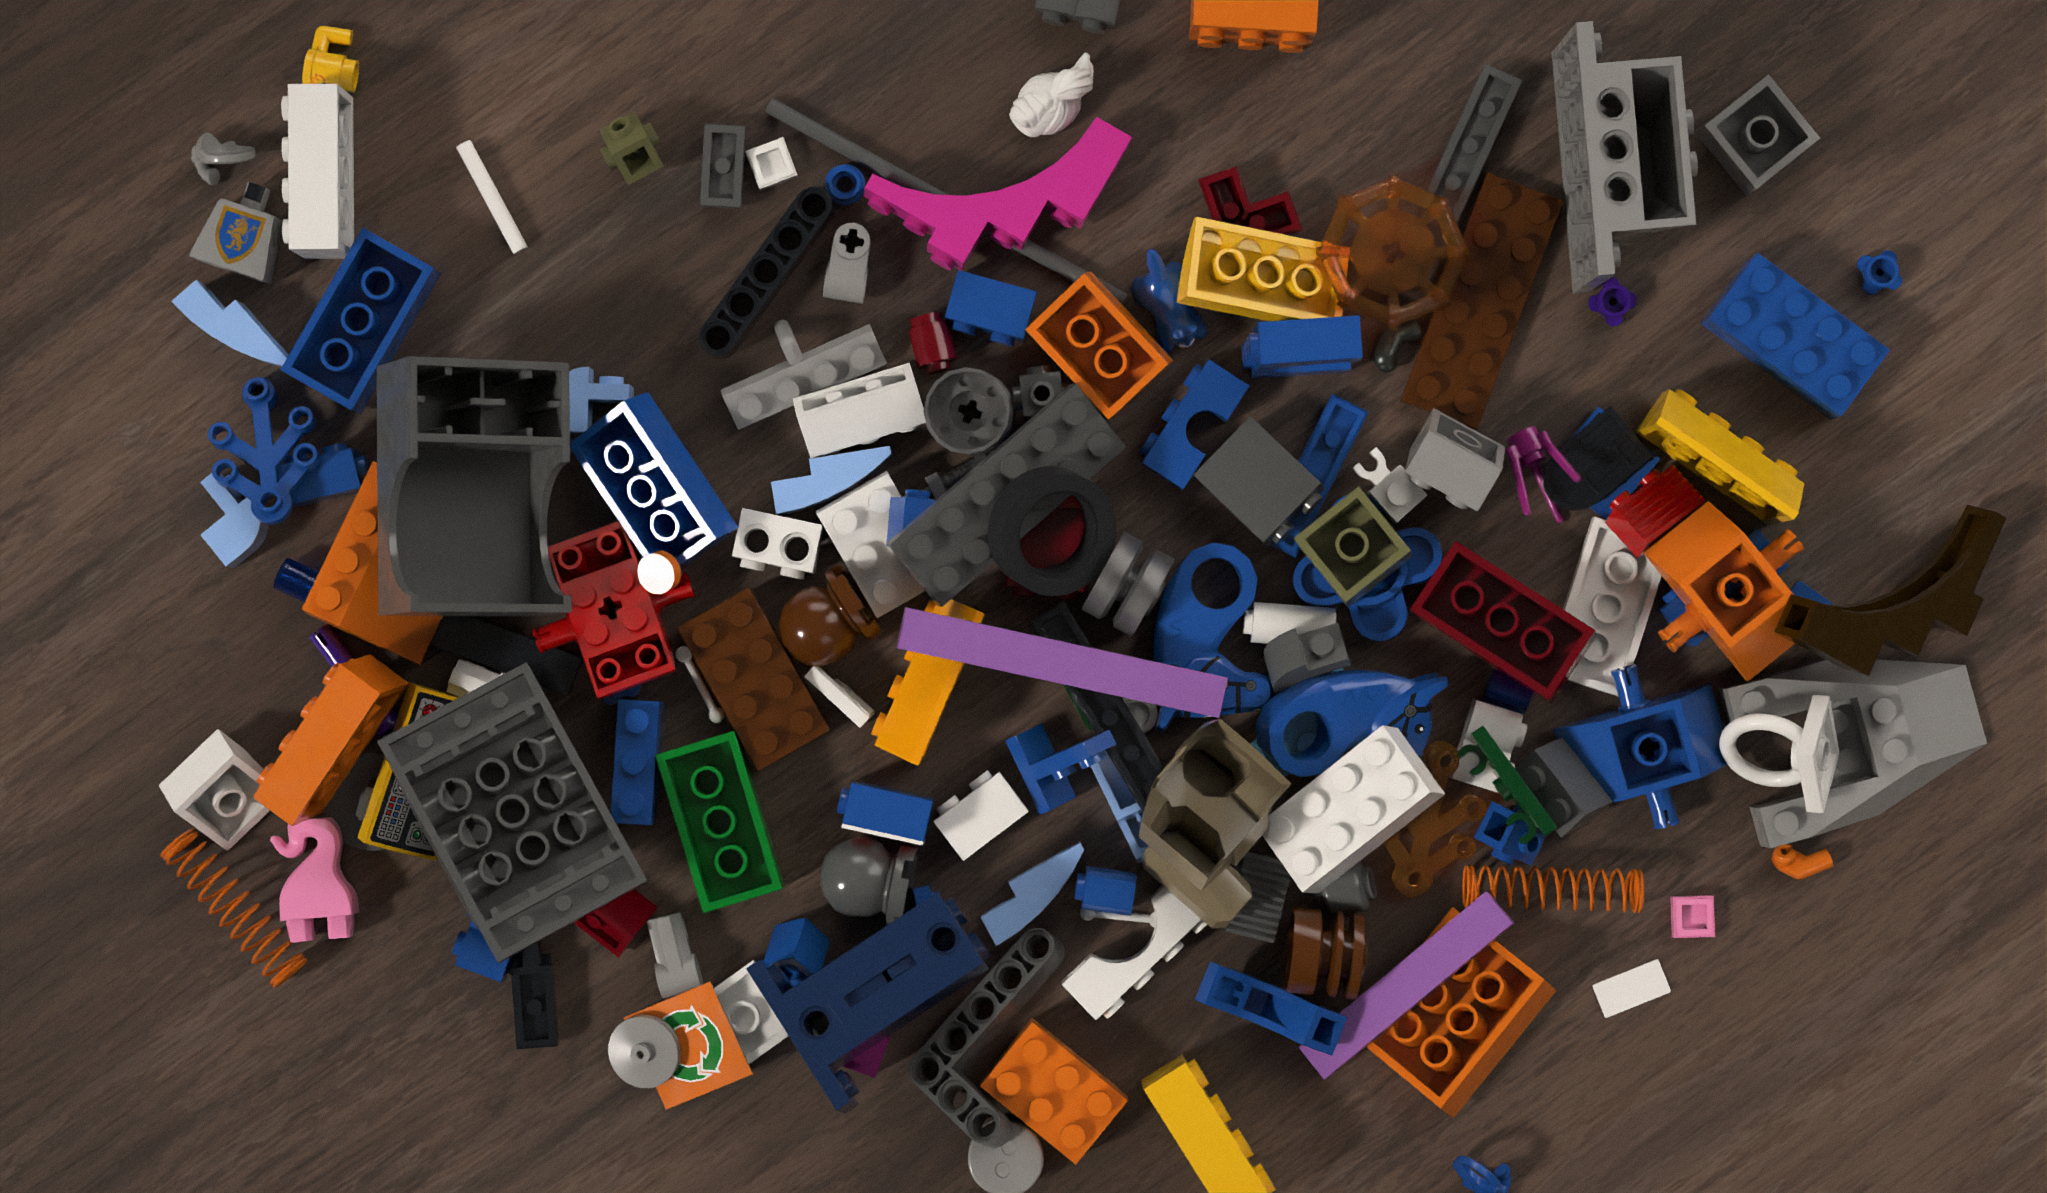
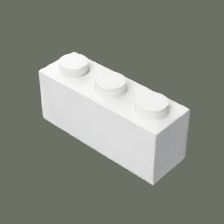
M910 362L793 398L796 416L810 458L835 455L841 449L857 444H871L880 437L895 432H909L916 429L919 425L926 423L923 403Z

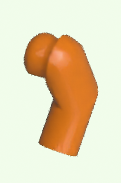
M1785 844L1775 847L1771 857L1777 870L1797 880L1805 879L1834 866L1826 848L1805 856L1793 849L1792 845Z

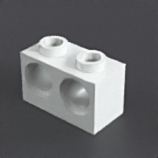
M742 508L732 553L733 557L741 559L740 567L764 572L765 564L781 567L780 575L804 580L805 572L815 574L821 547L819 544L824 532L823 525ZM755 530L765 531L769 538L767 548L759 553L750 551L747 546V538ZM795 538L805 539L809 546L808 555L801 561H793L787 555V545Z

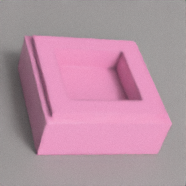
M1670 896L1673 938L1715 937L1714 896Z

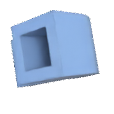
M580 367L569 371L570 435H580L592 426L593 403H622L624 400L634 397V387L630 384H624V377L600 376L599 383H594V370L590 367Z
M211 473L200 483L224 511L225 515L204 531L201 537L226 567L236 568L262 545L266 538L269 524L260 522L254 516L251 510V500L248 498L242 500V494L233 488L219 485Z

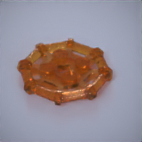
M1389 175L1388 179L1345 196L1341 194L1336 199L1338 205L1321 246L1316 247V256L1321 258L1337 296L1338 302L1336 304L1341 309L1346 307L1387 324L1389 329H1398L1400 324L1439 308L1445 310L1451 304L1449 298L1465 259L1470 257V248L1466 247L1448 203L1450 200L1445 195L1440 197L1399 180L1398 175ZM1399 197L1428 210L1421 218L1398 209ZM1386 198L1387 210L1379 212L1374 216L1366 218L1359 209ZM1435 218L1439 223L1448 246L1437 248L1435 246L1434 236L1427 227V224ZM1350 219L1358 226V229L1350 247L1340 246V240ZM1393 242L1400 244L1399 250L1404 253L1403 259L1396 258L1393 263H1389L1386 261L1387 254L1382 251L1383 245L1390 246ZM1350 258L1351 263L1354 264L1358 281L1351 287L1339 259ZM1435 258L1448 259L1436 286L1427 279ZM1364 287L1370 288L1386 295L1387 304L1384 306L1359 294ZM1419 287L1425 294V297L1400 307L1399 294Z

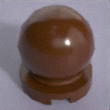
M840 564L825 573L828 580L826 587L810 586L796 592L782 609L778 626L784 649L796 661L809 666H826L841 661L854 648L858 635L864 634L871 641L884 632L882 627L877 624L879 620L860 590L858 589L854 592L846 579L849 575Z

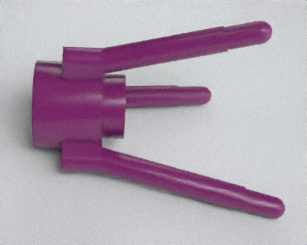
M1535 426L1520 430L1506 440L1509 447L1505 449V452L1511 462L1523 514L1529 516L1531 509L1520 463H1522L1525 469L1531 468L1555 521L1560 524L1564 520L1558 506L1549 500L1543 489V472L1539 463L1547 458L1544 451L1547 450L1574 482H1580L1581 476L1555 447L1547 431L1539 433Z

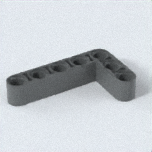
M1043 928L1029 929L1019 938L914 1055L909 1064V1076L913 1083L969 1138L986 1147L997 1148L1008 1142L1012 1133L1011 1121L963 1073L1063 962L1065 957L1063 943ZM1047 940L1049 942V951L1044 957L1036 959L1035 949L1037 945ZM1021 971L1022 978L1020 984L1014 989H1008L1007 983L1010 975ZM993 1001V1014L988 1019L982 1020L980 1012L983 1005ZM965 1032L967 1039L964 1047L955 1051L953 1048L954 1038L959 1033ZM937 1062L939 1066L938 1075L935 1079L928 1082L926 1080V1070L932 1063ZM965 1089L967 1101L964 1106L955 1109L954 1097L959 1091ZM994 1117L995 1129L992 1134L984 1137L981 1130L985 1120Z

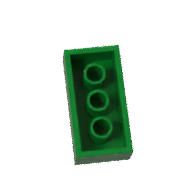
M736 731L655 755L703 913L783 889L786 885L744 747Z

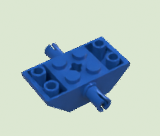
M1636 664L1624 666V670H1620V668L1611 671V675L1614 678L1621 703L1618 710L1552 728L1555 740L1561 737L1565 739L1613 802L1646 795L1654 822V829L1667 828L1669 823L1671 826L1679 824L1680 820L1677 817L1670 788L1702 778L1727 765L1719 747L1723 727L1711 684H1704L1649 700L1644 698ZM1644 739L1653 742V746L1648 748L1647 756L1639 752V746Z

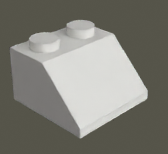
M219 729L159 784L173 811L226 851L232 848L270 811L253 798V795L260 786L257 783V779L264 769L244 748Z

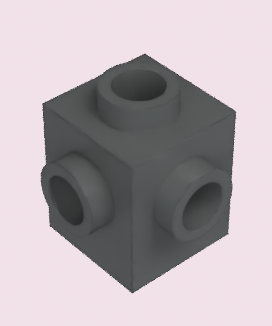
M1050 365L1026 368L1027 375L1019 376L1020 386L1012 387L1015 411L1023 410L1024 420H1030L1070 385L1069 380L1061 381L1060 371L1051 372ZM1040 386L1046 387L1050 391V397L1046 401H1038L1034 397L1036 388Z

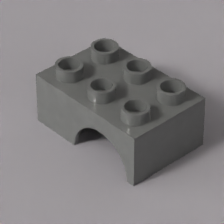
M408 356L377 366L378 616H544L572 612L571 596L564 594L554 579L547 546V516L552 488L560 470L564 465L570 463L569 363Z

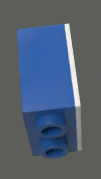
M854 781L851 783L850 789L845 787L842 789L837 813L844 814L841 828L923 846L935 798Z

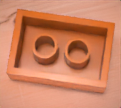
M1191 0L1189 40H1198V46L1207 48L1222 47V42L1238 43V48L1243 50H1261L1263 45H1279V51L1300 53L1303 52V47H1311L1317 33L1319 0Z
M1091 271L1081 275L1025 329L1108 420L1115 417L1174 362L1166 351Z
M1033 1018L1029 1020L980 1081L982 1089L1075 1165L1128 1101L1127 1095Z

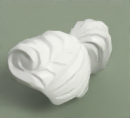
M1087 52L1079 58L1071 69H1063L1059 73H1042L1030 78L1019 92L1018 99L1013 102V107L1009 113L1010 119L1017 129L1029 137L1053 135L1062 131L1074 121L1081 108V97L1093 89V65L1089 60L1090 55Z

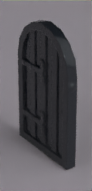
M1609 406L1567 443L1557 448L1581 476L1580 482H1574L1551 456L1545 463L1542 473L1543 489L1549 500L1559 508L1569 511L1585 510L1602 501L1609 492L1653 455L1636 437L1633 430Z

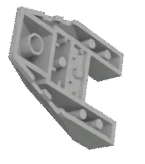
M1823 660L1717 689L1727 725L1734 719L1748 714H1771L1783 717L1805 710L1808 711L1813 695L1830 696L1840 754L1824 813L1807 812L1803 793L1750 806L1759 844L1766 848H1773L1811 838L1878 816L1987 744L1966 665L1876 660L1870 675L1866 676L1841 668L1828 660Z

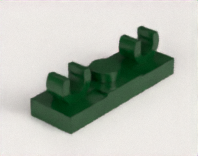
M1481 726L1471 733V739L1476 745L1469 744L1463 746L1458 751L1457 757L1460 760L1470 753L1478 756V766L1469 772L1472 777L1482 774L1488 763L1497 779L1492 781V784L1505 802L1513 799L1517 806L1521 808L1523 812L1513 813L1506 820L1508 827L1517 821H1523L1528 825L1527 834L1518 840L1520 844L1530 842L1535 836L1536 829L1543 838L1554 832L1557 826L1486 728Z

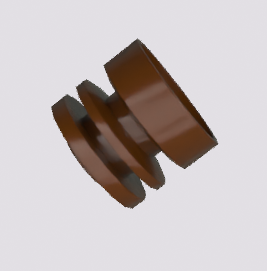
M1293 907L1286 944L1285 993L1313 995L1319 977L1326 980L1328 997H1336L1339 980H1343L1344 999H1357L1359 986L1365 976L1368 955V938L1365 933L1364 914L1352 913L1348 931H1345L1344 914L1341 911H1336L1330 929L1323 928L1320 909Z

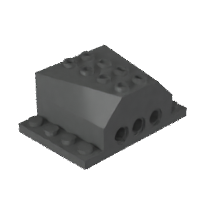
M527 662L377 741L398 780L399 786L459 899L477 929L480 930L498 964L647 882L644 873Z

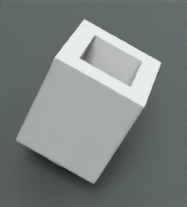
M1375 447L1369 453L1377 461V467L1374 471L1368 472L1364 470L1360 463H1357L1352 469L1359 477L1369 480L1375 485L1366 494L1378 504L1381 511L1394 524L1420 503L1427 494L1421 487L1410 480V475L1405 473V469L1401 465H1398L1390 472L1386 467L1383 454Z

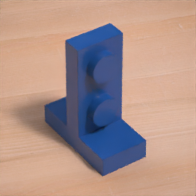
M1042 723L1005 740L1039 815L1076 798L1067 778L1068 775L1077 771L1076 763L1079 762L1081 769L1104 760L1102 751L1116 745L1110 730H1107L1059 752H1055Z

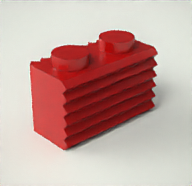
M1672 465L1662 473L1654 469L1639 482L1638 486L1640 489L1631 494L1626 490L1609 505L1612 512L1605 523L1637 558H1640L1644 551L1705 502L1704 496L1699 495L1698 490L1693 488V484L1688 483L1687 478H1684L1682 473L1677 471L1676 466Z

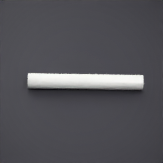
M471 140L461 143L456 148L514 255L525 251L528 246Z

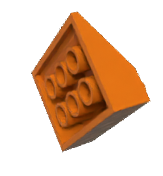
M373 461L306 598L302 610L316 619L421 665L443 616H378L377 462Z
M1452 907L1424 942L1460 912ZM1494 940L1370 1043L1367 1048L1435 1105L1454 1118L1554 995L1556 990L1544 978Z

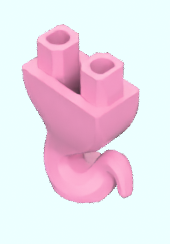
M333 817L311 818L294 826L288 824V843L277 835L272 836L270 839L276 850L286 858H296L303 854L308 837H313L317 840V847L292 872L280 894V921H286L290 942L315 940L314 918L327 917L329 939L352 937L355 924L354 914L359 913V903L355 889L346 880L341 871L340 860L343 849V837L338 823Z

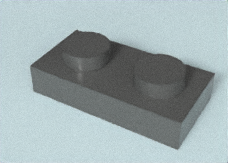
M704 124L700 192L701 207L742 209L746 145L745 126Z

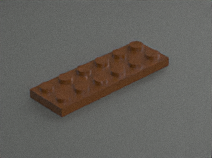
M1487 172L1485 174L1400 402L1429 413L1434 408L1471 429H1478L1563 200Z

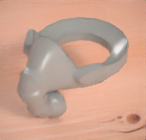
M204 133L199 137L196 145L192 147L191 161L194 163L202 180H205L209 185H217L220 180V173L216 168H209L208 164H233L249 161L255 158L256 151L254 147L239 146L234 141L221 144L211 133Z

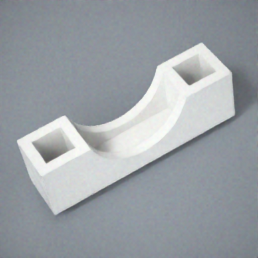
M1163 885L1150 896L1155 911V928L1149 942L1142 950L1133 956L1119 960L1105 959L1090 953L1061 981L1063 987L1095 1020L1102 1014L1107 1019L1111 1017L1125 1003L1121 996L1131 986L1139 990L1151 979L1154 972L1150 968L1161 958L1168 962L1183 948L1184 945L1180 940L1191 929L1197 934L1207 925Z

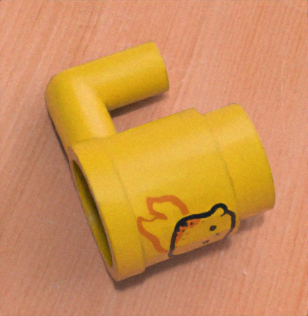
M319 26L316 29L312 49H308L305 56L302 84H338L347 92H355L359 77V61L347 59L346 55L328 53L329 43L351 46L353 30L330 26Z

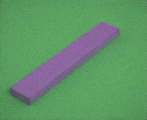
M1488 891L1484 892L1339 1013L1348 1018L1332 1056L1303 1045L1299 1049L1324 1080L1328 1079L1515 923Z

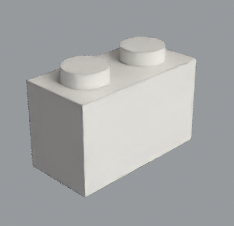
M987 770L968 784L973 790L962 800H959L954 795L936 809L940 816L933 822L963 861L1029 812L1000 771L992 776Z

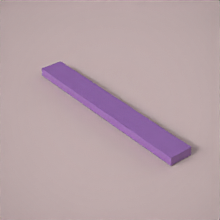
M905 607L896 646L898 649L1216 718L1220 717L1228 680L1227 677L908 607Z

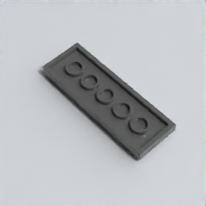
M1070 384L903 530L889 540L887 544L936 605L943 607L995 562L988 543L989 518L997 498L1010 482L1029 470L1044 466L1066 468L1089 480L1125 449L1126 446L1078 385ZM1063 493L1053 494L1038 501L1023 520L1020 539L1071 495Z

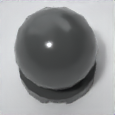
M869 837L849 838L835 845L825 855L820 868V886L824 897L835 911L851 918H870L883 911V914L886 915V925H889L908 912L904 910L907 893L912 894L918 846L901 844L899 851L892 854L883 843Z

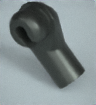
M1415 318L1387 328L1379 334L1372 350V360L1376 363V367L1380 372L1388 373L1395 370L1398 366L1396 358L1401 345L1422 337Z

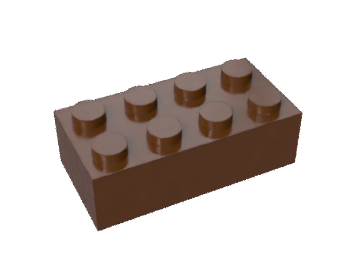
M752 588L744 589L677 628L758 771L765 769L832 730L793 659L784 649L780 636Z

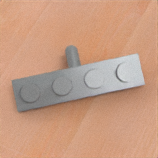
M779 320L775 323L774 330L787 361L723 388L720 391L739 430L793 406V398L848 382L886 365L887 362L870 324L802 353L789 322Z

